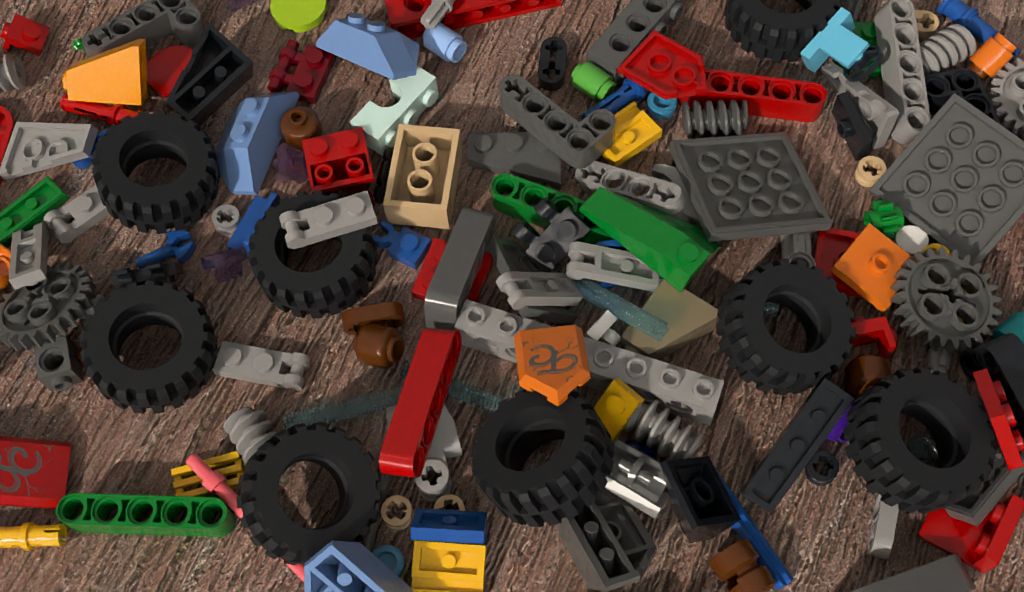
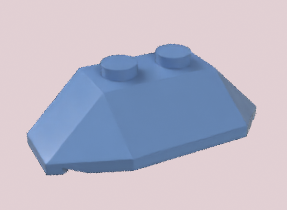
M350 13L348 18L335 20L316 41V47L392 80L414 76L417 73L419 44L402 33L386 27L384 22L366 19L364 14Z
M273 92L249 97L233 109L215 149L218 171L231 193L236 195L258 194L283 136L280 129V120L287 110L296 106L300 96L298 92Z
M332 540L304 563V592H413L409 585L364 545L358 542Z

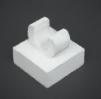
M607 310L583 336L616 346L621 337L610 327L617 318Z

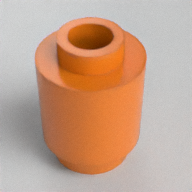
M998 32L993 38L990 36L969 58L973 62L969 68L982 79L987 75L993 78L998 70L1002 69L1014 56L1012 53L1017 47Z

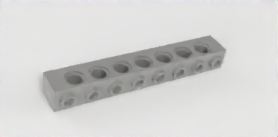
M466 299L454 330H458L461 333L463 346L517 363L514 336L520 330L553 326ZM584 337L591 379L584 385L605 392L614 379L620 378L645 399L643 403L648 405L654 400H658L657 409L664 410L669 408V413L709 426L711 425L724 385L723 380Z

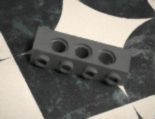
M632 0L587 51L586 62L591 61L613 77L612 81L618 84L622 78L625 79L627 77L618 73L617 68L654 30L663 35L665 34L668 24L680 17L684 9L682 0Z

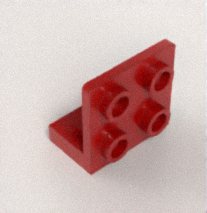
M1013 494L1003 503L998 501L979 526L950 517L944 508L941 510L937 509L927 513L917 536L919 539L948 555L957 553L963 563L985 574L999 565L1024 510V500Z

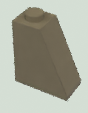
M663 279L622 334L620 348L661 360L715 330L716 324L720 319L717 316L718 309L686 289L680 293Z

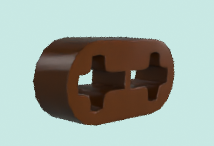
M391 301L348 309L342 313L343 331L349 335H356L362 327L369 323L397 328L405 323L403 305L399 302Z

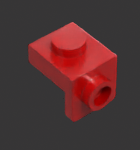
M15 13L12 23L5 22L0 38L5 39L3 50L9 52L11 45L40 56L50 27Z
M886 316L868 320L866 317H858L851 322V327L856 328L855 340L850 342L853 347L876 343L880 357L890 358L896 349L898 338L895 329L889 326Z

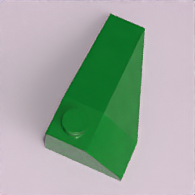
M599 187L579 208L582 214L680 293L721 248V245L716 241L708 242L705 233L697 226L602 187Z

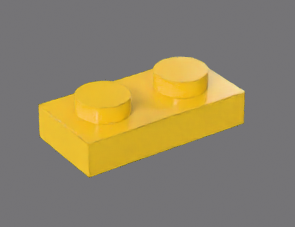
M616 378L611 382L594 406V410L611 435L612 443L615 442L626 427L631 416L645 400L620 378Z

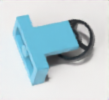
M842 7L827 22L826 28L822 32L819 31L800 53L805 66L814 73L828 57H831L844 66L843 75L850 82H857L868 77L878 68L884 57V52L878 45H869L867 41L852 32L855 28L852 15ZM876 56L873 63L867 69L862 71V69H864L870 63L871 59H873ZM853 66V76H849L850 70Z

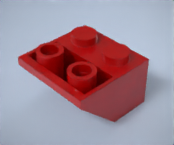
M363 127L302 140L312 194L315 190L325 191L326 193L375 182Z

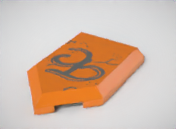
M566 325L520 330L514 336L520 387L530 392L535 390L547 396V401L559 407L568 399V394L577 386H583L591 379L583 332L578 326Z

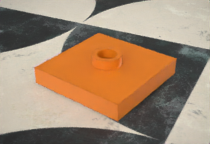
M869 223L830 271L883 313L892 304L890 299L897 293L890 288L897 281L894 275L901 269L900 266L912 256Z

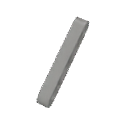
M598 161L592 162L585 168H577L575 171V177L581 189L592 194L599 187H602L668 215L679 213L685 206V197L680 186L669 181ZM614 180H624L620 186L609 188L610 183ZM641 187L650 188L644 195H634Z

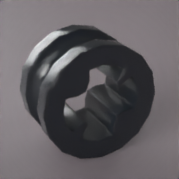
M817 451L806 465L804 472L811 483L825 486L830 484L837 476L839 463L837 458L828 451ZM819 461L825 462L823 466L828 465L830 468L825 476L819 475L820 470L817 472L814 470Z

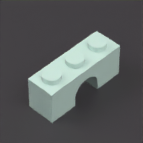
M417 66V73L414 76L389 80L392 96L399 101L391 107H380L369 101L350 121L352 129L363 127L367 146L382 156L387 147H394L398 125H415L422 112L427 107H431L438 98L439 92L436 77Z

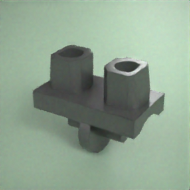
M617 439L614 444L615 454L611 458L614 462L613 469L609 476L657 503L667 486L661 469V462L628 443Z

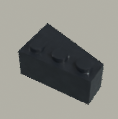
M209 22L198 45L192 51V56L187 66L182 70L166 100L168 115L173 116V113L185 116L186 122L193 120L198 125L205 122L253 77V62Z

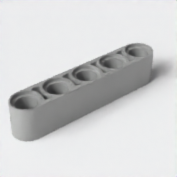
M889 0L876 13L874 23L877 45L884 52L880 67L885 100L900 112L890 135L896 142L908 144L914 140L931 118L913 3L910 0Z

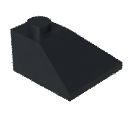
M709 456L664 460L660 463L674 512L680 522L683 533L687 536L690 543L711 540L741 520Z

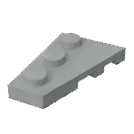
M16 122L0 166V177L6 181L89 158L98 129L92 124Z

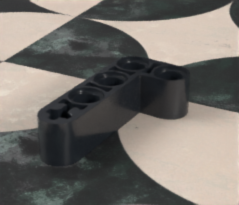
M961 68L925 77L930 114H936L949 98L956 93L1001 125L979 76L973 70Z
M1007 333L963 353L960 356V365L965 375L972 381H975L973 372L986 368L992 382L1000 380L1007 401L1001 402V405L1010 404L1017 423L1013 428L1015 430L1018 429L1021 437H1024V343L1017 335Z

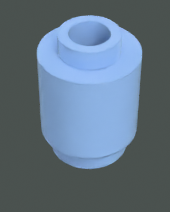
M441 22L434 30L425 29L423 33L424 47L446 62L452 61L456 63L460 61L467 50V43L463 41V37Z

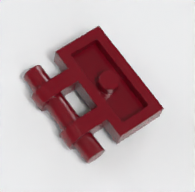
M289 40L286 47H283L279 53L280 60L277 67L271 70L267 89L273 93L278 92L281 86L287 87L286 92H298L300 95L298 101L316 105L336 56L310 45L306 46L303 54L297 53L299 43L295 40ZM290 65L297 67L293 75L287 73Z

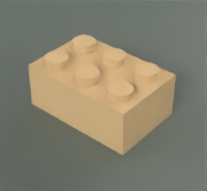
M406 124L398 125L383 202L387 222L390 224L450 229L463 152L460 129Z

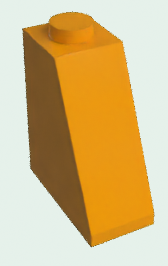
M137 39L75 62L63 74L62 83L64 90H67L68 100L142 106L148 98L146 39Z

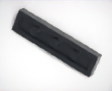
M822 377L740 492L772 514L855 398L825 377Z

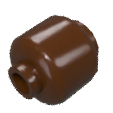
M293 107L287 110L280 120V129L284 140L293 150L303 152L302 140L323 136L320 120L316 112L309 107Z
M369 323L362 327L353 339V349L359 362L367 366L382 369L390 368L402 358L404 353V340L399 331L392 326Z
M864 353L848 363L845 368V377L849 394L855 398L854 400L887 375L892 374L887 360L878 355Z

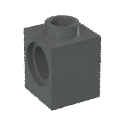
M67 335L56 337L54 343H51L49 339L45 340L42 348H38L34 343L37 377L50 391L67 390L73 384L83 382L81 364L76 357L78 347ZM63 362L59 368L55 369L59 363Z

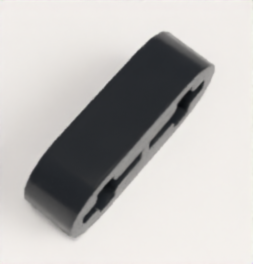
M549 37L541 44L538 82L540 87L546 91L559 90L565 82L567 44L561 38ZM553 49L557 50L556 59L550 58V53ZM550 70H555L554 79H548Z

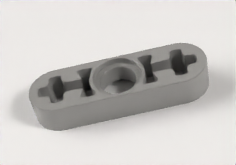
M877 493L867 544V554L887 560L894 541L899 504L891 507L880 500L882 496Z

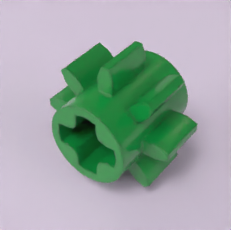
M887 199L871 202L872 208L865 211L863 215L864 227L870 223L889 239L896 238L895 232H899V229H902L904 226V216L900 206H893V202L888 203Z

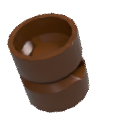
M748 538L727 547L708 563L718 580L727 582L726 592H767L777 584L767 566L757 563L759 554Z

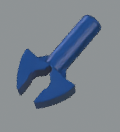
M180 230L168 231L165 233L168 237L166 245L137 258L135 261L137 267L144 268L148 263L163 261L169 257L177 258L178 262L184 264L197 248L193 241L185 244L183 247H178L179 244L192 239L190 233Z

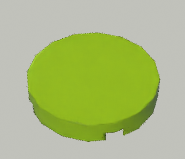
M271 0L270 10L274 22L281 29L286 30L287 28L296 33H302L312 30L322 23L324 15L328 10V4L326 0Z

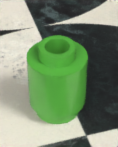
M587 61L584 64L579 63L571 74V78H573L572 86L595 102H601L604 98L611 95L617 87V83L612 81L613 77L591 61Z

